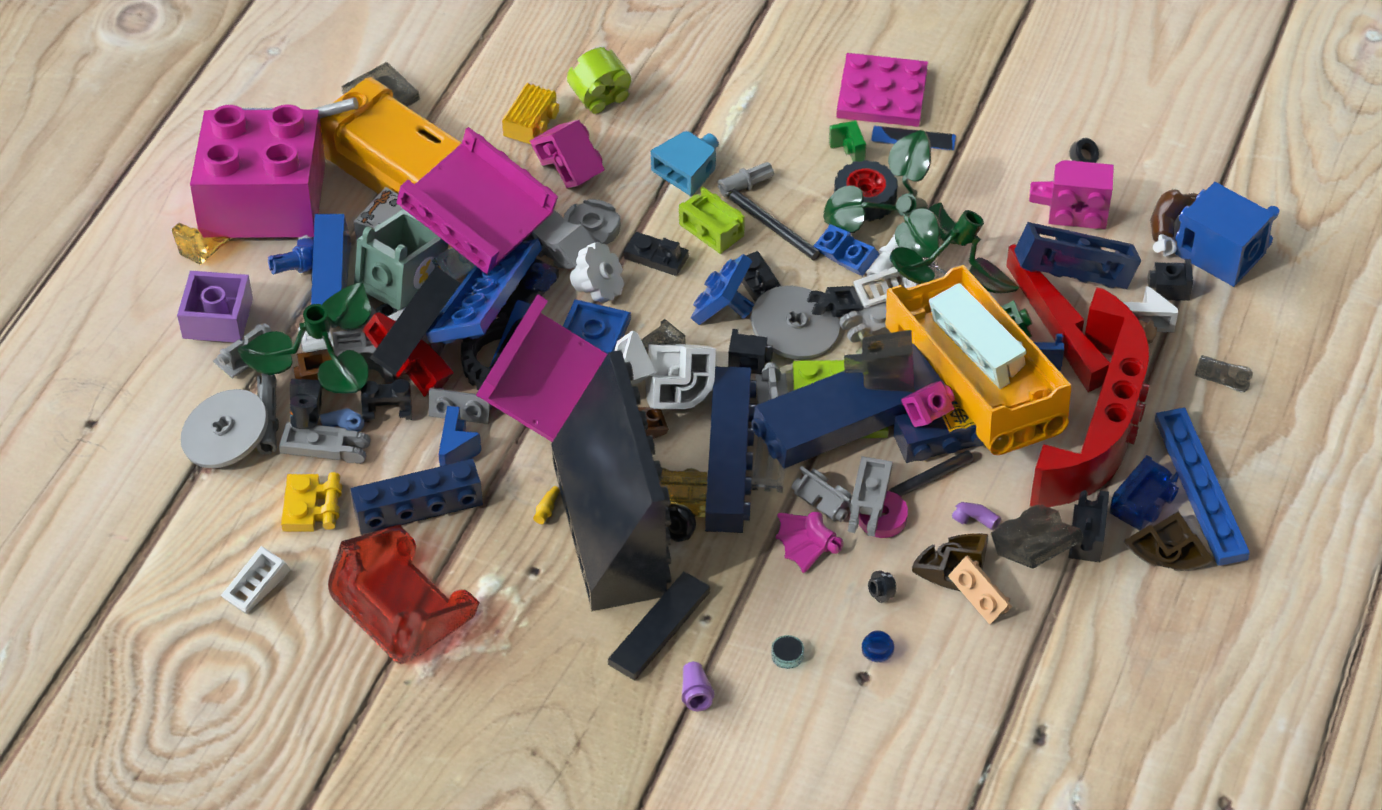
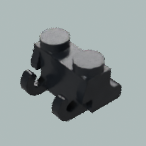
M398 379L392 384H377L375 381H368L361 390L362 419H364V422L375 419L376 406L399 405V418L412 420L411 386L408 381Z

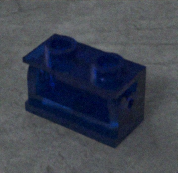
M1146 455L1113 493L1109 513L1139 531L1144 529L1149 522L1155 523L1162 512L1164 504L1166 502L1172 503L1178 494L1179 487L1176 485L1179 473L1176 472L1172 476V473L1167 468Z

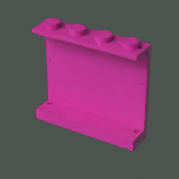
M467 127L463 141L456 149L416 184L407 180L400 186L396 203L484 273L488 274L553 214L558 196L549 187L544 186L532 177L526 169L521 168L509 159L504 152L499 151L487 142L482 135Z
M537 295L476 396L553 442L607 354L542 314L541 312L548 300Z

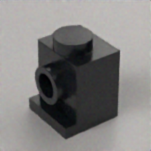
M1185 259L1184 263L1155 262L1154 269L1148 271V287L1153 288L1154 291L1166 300L1189 301L1193 286L1191 259Z
M732 329L728 350V367L751 368L752 374L762 375V370L765 368L766 363L772 362L773 345H767L768 337L739 334V329Z

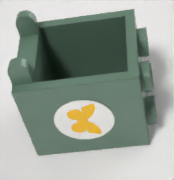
M402 209L374 228L367 226L363 231V235L357 239L354 284L363 282L366 293L399 311L407 307L436 266L444 272L446 271L448 243L406 210Z

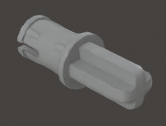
M769 162L748 170L742 168L738 173L718 180L719 191L723 197H728L735 190H750L752 185L771 178L774 175V170Z

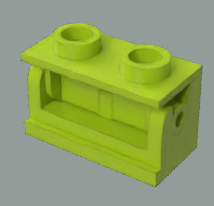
M701 188V196L696 194L685 203L679 204V225L719 254L744 237L745 216L738 209L732 208L717 194L711 193L706 188Z

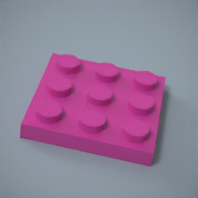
M846 53L836 118L919 127L928 61Z

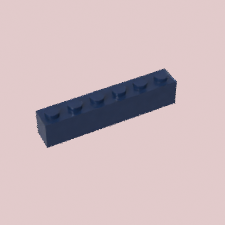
M715 366L705 532L743 533L744 521H750L751 502H745V495L751 496L752 477H746V471H752L753 452H747V447L754 446V430L748 427L749 422H752L754 419L755 404H750V398H756L757 380H751V368Z

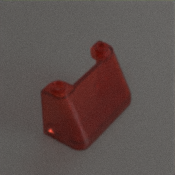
M400 524L341 541L328 579V590L333 600L396 663L404 664L417 659L473 619L480 602L465 589L454 591L448 599L413 565L416 543Z

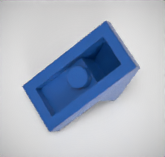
M447 406L438 454L440 466L472 459L482 450L480 434L477 432H466V420L461 419L460 407Z

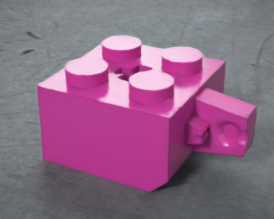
M1062 160L1055 164L1053 181L1031 182L1029 202L1050 206L1048 224L1106 230L1113 191L1114 165Z

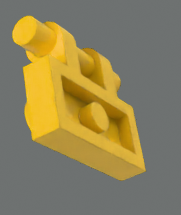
M336 472L329 473L328 481L324 484H320L319 474H287L281 521L282 531L314 532L315 522H323V528L327 530L334 529L335 522L339 519L340 507L337 505L338 498L342 495L343 487L340 483V474ZM318 499H325V504L317 506Z

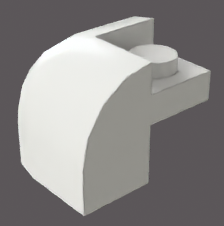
M649 344L648 356L656 373L645 379L647 402L651 408H692L702 402L708 393L712 391L715 380L716 348L700 345Z

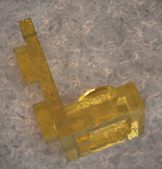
M180 222L171 229L180 255L200 265L231 239L228 236L203 238L196 228H190Z

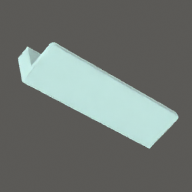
M960 283L931 298L929 303L934 322L999 389L1010 384L1006 365L1026 354L1025 348Z

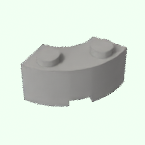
M555 210L550 217L524 240L539 239L542 250L538 256L541 258L546 255L554 260V266L564 269L576 267L579 251L586 248L587 245L595 243L593 234L585 229L582 224L575 225L566 221Z

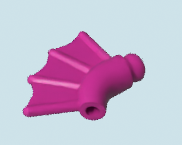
M811 512L808 516L778 513L777 517L781 525L776 539L780 540L785 547V559L797 563L802 573H806L824 551L837 554L842 550L844 545L842 538L837 537L836 533L824 526L821 513Z

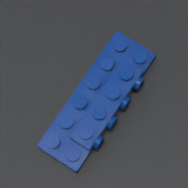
M539 239L521 242L488 274L474 265L427 330L426 335L429 343L442 342L448 344L457 339H465L467 337L475 339L483 336L542 250Z

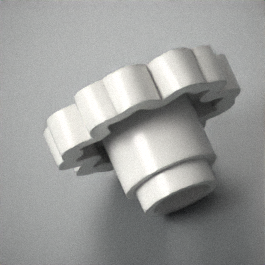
M600 242L587 245L586 248L581 249L576 259L577 266L570 274V280L575 290L585 293L590 292L592 299L601 303L613 300L614 297L621 295L624 281L620 276L622 266L615 253L610 254L609 247Z

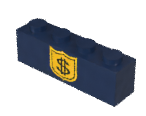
M952 402L954 410L933 420L928 425L914 427L908 413L895 416L893 436L906 463L923 461L929 457L946 453L951 454L958 450L974 446L979 447L984 444L976 435V424L957 402Z

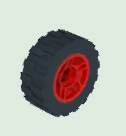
M854 161L838 171L837 177H835L834 192L844 186H855L863 191V202L896 205L898 181L897 177L895 178L886 165H881L876 161ZM864 208L866 212L865 221L868 222L882 219L885 215L891 213V210Z

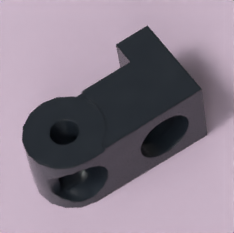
M291 379L290 424L296 429H311L318 423L322 406V386L319 380Z

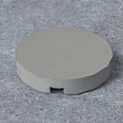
M589 199L584 200L583 204L577 205L575 203L564 214L566 221L575 225L582 224L585 229L589 230L593 234L595 242L607 245L614 241L619 234L621 226L620 216L611 204L602 200Z

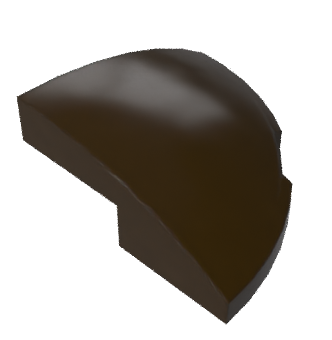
M1179 511L1154 526L1150 524L1124 540V543L1136 556L1153 566L1158 565L1172 568L1174 571L1197 569L1213 562L1212 557L1198 536L1192 532Z
M976 533L952 536L948 538L949 542L940 545L937 551H935V545H931L916 558L912 566V572L934 584L960 591L948 575L967 555L973 562L977 560L979 567L983 569L988 534Z

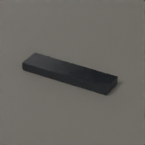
M683 571L608 658V665L635 681L708 596L710 586Z

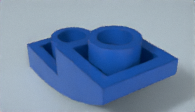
M831 224L813 246L830 260L862 277L879 256V252L875 247L856 240L850 232Z

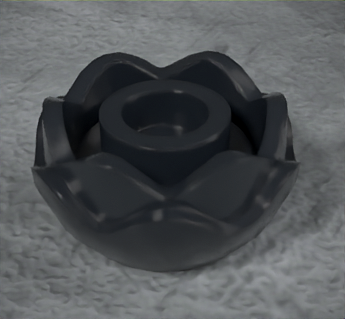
M670 504V506H667L671 525L668 526L670 538L675 542L689 540L696 529V519L693 512L685 505Z

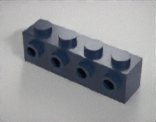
M473 459L350 488L354 513L361 535L483 505L481 481Z

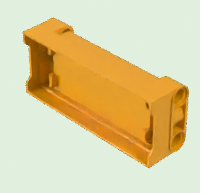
M372 77L364 79L335 101L339 102L355 97L358 101V109L320 118L325 158L378 194L385 187L399 194L400 186L407 180L416 184L462 143L394 99L392 90Z
M964 265L950 269L942 278L906 289L898 285L887 289L886 328L901 345L908 346L913 343L916 345L944 384L951 388L955 401L976 424V435L993 455H1002L1055 437L1066 429L1069 423L1071 384ZM960 283L1017 341L1022 343L1026 350L1024 355L1026 365L1014 377H1009L1010 384L999 389L934 322L929 303L931 298Z

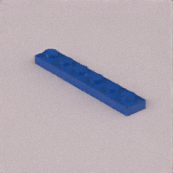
M1186 408L1157 412L1154 421L1217 565L1221 566L1248 560L1250 551Z

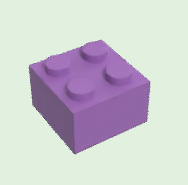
M190 271L177 314L182 339L236 342L240 339L242 341L253 301L249 275Z

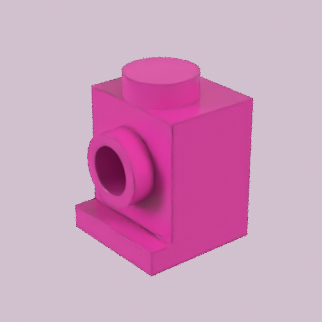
M942 381L931 383L901 399L914 427L928 425L933 420L954 410L952 402L955 400L953 391L949 386H943Z

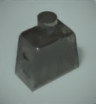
M912 330L864 337L862 339V354L844 355L845 373L863 372L864 387L867 389L915 392Z

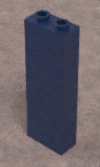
M913 343L755 405L752 428L754 433L758 437H762L766 443L770 456L773 459H777L783 469L894 425L895 416L907 414L901 401L902 398L931 383L942 380Z

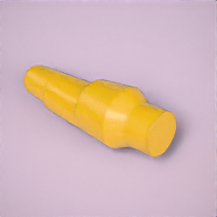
M553 486L536 506V513L533 517L536 523L544 524L546 519L551 517L555 500L560 492L559 487Z

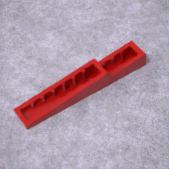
M1016 244L1010 245L1006 263L1008 270L1054 341L1056 334H1063L1064 356L1088 393L1103 386L1110 362L1083 334L1085 319L1040 271L1030 272L1021 268L1014 252Z

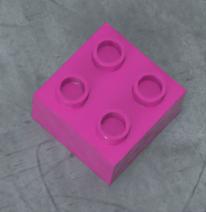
M284 104L272 110H243L236 105H223L214 110H204L190 181L199 238L303 237L304 235L314 237L315 214H319L326 164L319 109H300L295 105Z

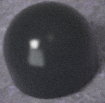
M1082 138L1072 144L1069 150V157L1072 161L1096 163L1099 158V150L1093 140ZM1081 149L1087 150L1091 154V158L1086 159L1082 155Z

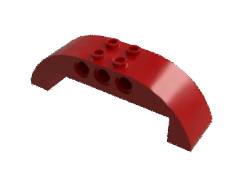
M1096 287L1089 308L1085 336L1100 352L1112 355L1080 454L1043 444L1035 467L1030 499L1031 507L1045 508L1070 504L1078 501L1080 493L1084 490L1087 491V496L1096 492L1114 476L1123 461L1128 444L1134 445L1139 427L1134 425H1138L1139 421H1142L1146 404L1141 402H1146L1150 387L1149 384H1145L1149 362V345L1145 331L1134 313L1115 295L1103 288Z

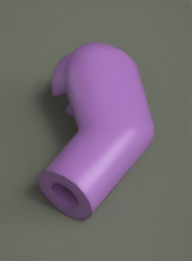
M961 502L955 506L957 508L952 513V518L961 524H966L968 519L972 517L991 530H995L1001 521L1000 516L985 506L975 503Z

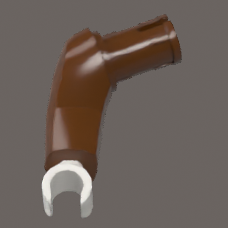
M1172 189L1161 195L1150 219L1152 239L1155 241L1153 250L1155 252L1163 251L1165 257L1176 252V243L1172 239L1174 237L1175 221L1186 206H1191L1195 202L1198 194H1181L1179 190Z

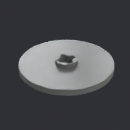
M780 286L766 291L757 299L751 314V325L756 336L768 337L767 345H773L774 353L790 359L805 360L819 357L833 347L840 330L839 318L833 317L831 311H825L822 315L812 314L811 311L816 303L807 302L809 293L812 290L799 286Z
M241 389L226 390L207 398L191 412L184 423L181 432L183 452L191 462L204 468H220L236 463L252 452L262 440L268 425L266 406L257 395Z

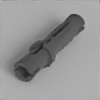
M261 374V376L257 377V396L262 400L268 412L267 429L262 440L257 445V450L262 454H272V451L275 452L277 449L276 432L279 429V420L276 418L277 379L275 375Z

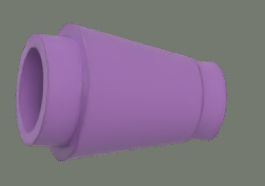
M689 662L683 667L682 701L692 711L708 709L712 705L715 696L714 690L702 665L699 662Z

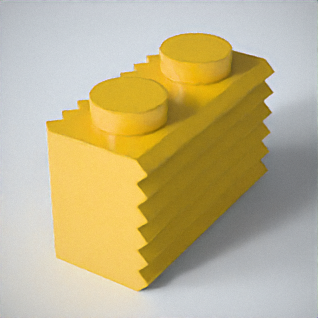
M526 83L502 119L503 136L531 144L530 140L546 132L550 120L555 119L559 112L556 92L554 90L550 91L549 88L546 90L544 87L540 88L534 84Z

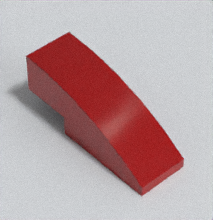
M378 312L372 316L362 331L374 347L377 348L396 321ZM421 339L396 376L400 377L407 373L422 395L426 397L429 395L430 388H442L454 372Z

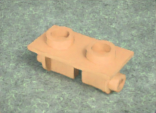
M968 555L948 575L989 624H992L1000 614L1003 615L1012 608V605L1009 603L1011 599L1005 597L998 587L990 582L991 579L979 567V562L977 560L973 562Z

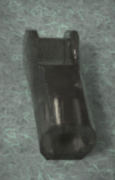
M1201 355L1196 367L1195 376L1223 384L1238 392H1246L1250 387L1249 380L1252 378L1253 372L1246 366L1229 364Z

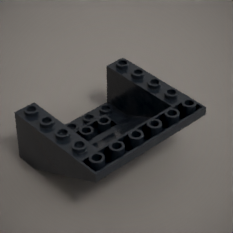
M622 350L612 351L607 354L551 443L553 466L591 611L661 598L667 591V583L672 582L668 565L671 564V555L668 545H671L668 529L671 521L667 507L670 506V496L667 486L661 487L659 481L663 480L661 464L659 460H653L652 455L655 454L652 435L646 436L645 430L648 429L646 413L644 410L639 411L638 405H641L639 389L631 384V381L634 380L632 366L630 362L624 361Z

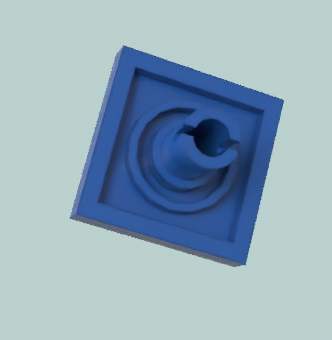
M742 254L734 261L730 259L725 263L720 272L714 271L709 275L704 283L707 286L706 290L697 297L693 304L696 307L691 316L694 322L698 325L702 324L725 306H729L743 319L750 314L755 303L737 291L752 263L749 257Z

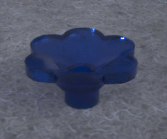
M534 263L531 264L520 282L524 284L525 290L529 292L536 290L546 292L550 289V285L556 282L557 276L551 271V266Z

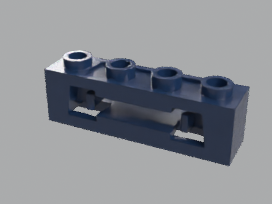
M1027 222L1014 250L1021 268L1027 271H1041L1050 273L1055 277H1070L1083 283H1099L1108 288L1128 289L1141 263L1134 244ZM1040 234L1055 237V240L1040 237ZM1101 247L1115 250V252L1101 250Z

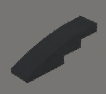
M436 266L373 352L370 359L395 376L461 283Z

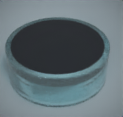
M780 636L772 644L771 658L781 668H795L803 661L804 645L795 636Z

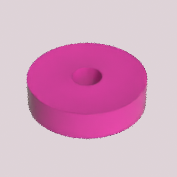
M887 491L882 513L887 515H882L878 519L875 534L877 538L896 536L907 524L908 507L906 502L896 493ZM859 513V526L868 534L867 525L871 515Z

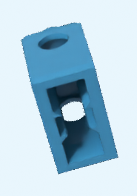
M684 131L651 150V171L689 196H692L715 170V149L719 146V142L711 133H707L700 139L689 131Z

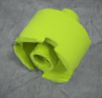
M597 47L587 51L577 59L579 62L575 69L571 67L567 73L568 84L584 106L593 114L600 113L606 105L613 102L622 103L629 96L628 89L631 84V74L611 49L607 51L605 47Z

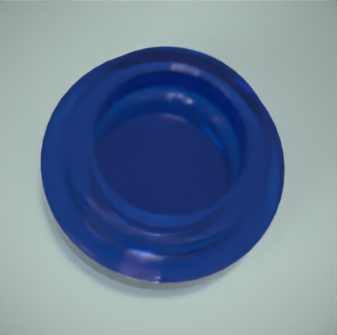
M873 631L863 639L861 650L868 660L884 662L892 657L894 642L887 633Z

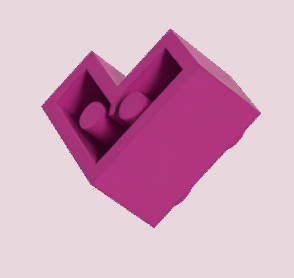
M579 119L556 125L530 140L541 165L554 163L566 188L579 186L605 170L600 153L594 149L589 139L588 129Z

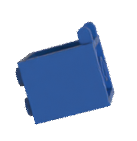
M1214 182L1207 190L1203 189L1200 191L1191 206H1186L1179 216V221L1181 222L1180 229L1175 237L1177 242L1175 255L1184 260L1191 259V264L1235 287L1272 245L1271 228L1280 210L1276 206H1270L1265 209L1223 185Z

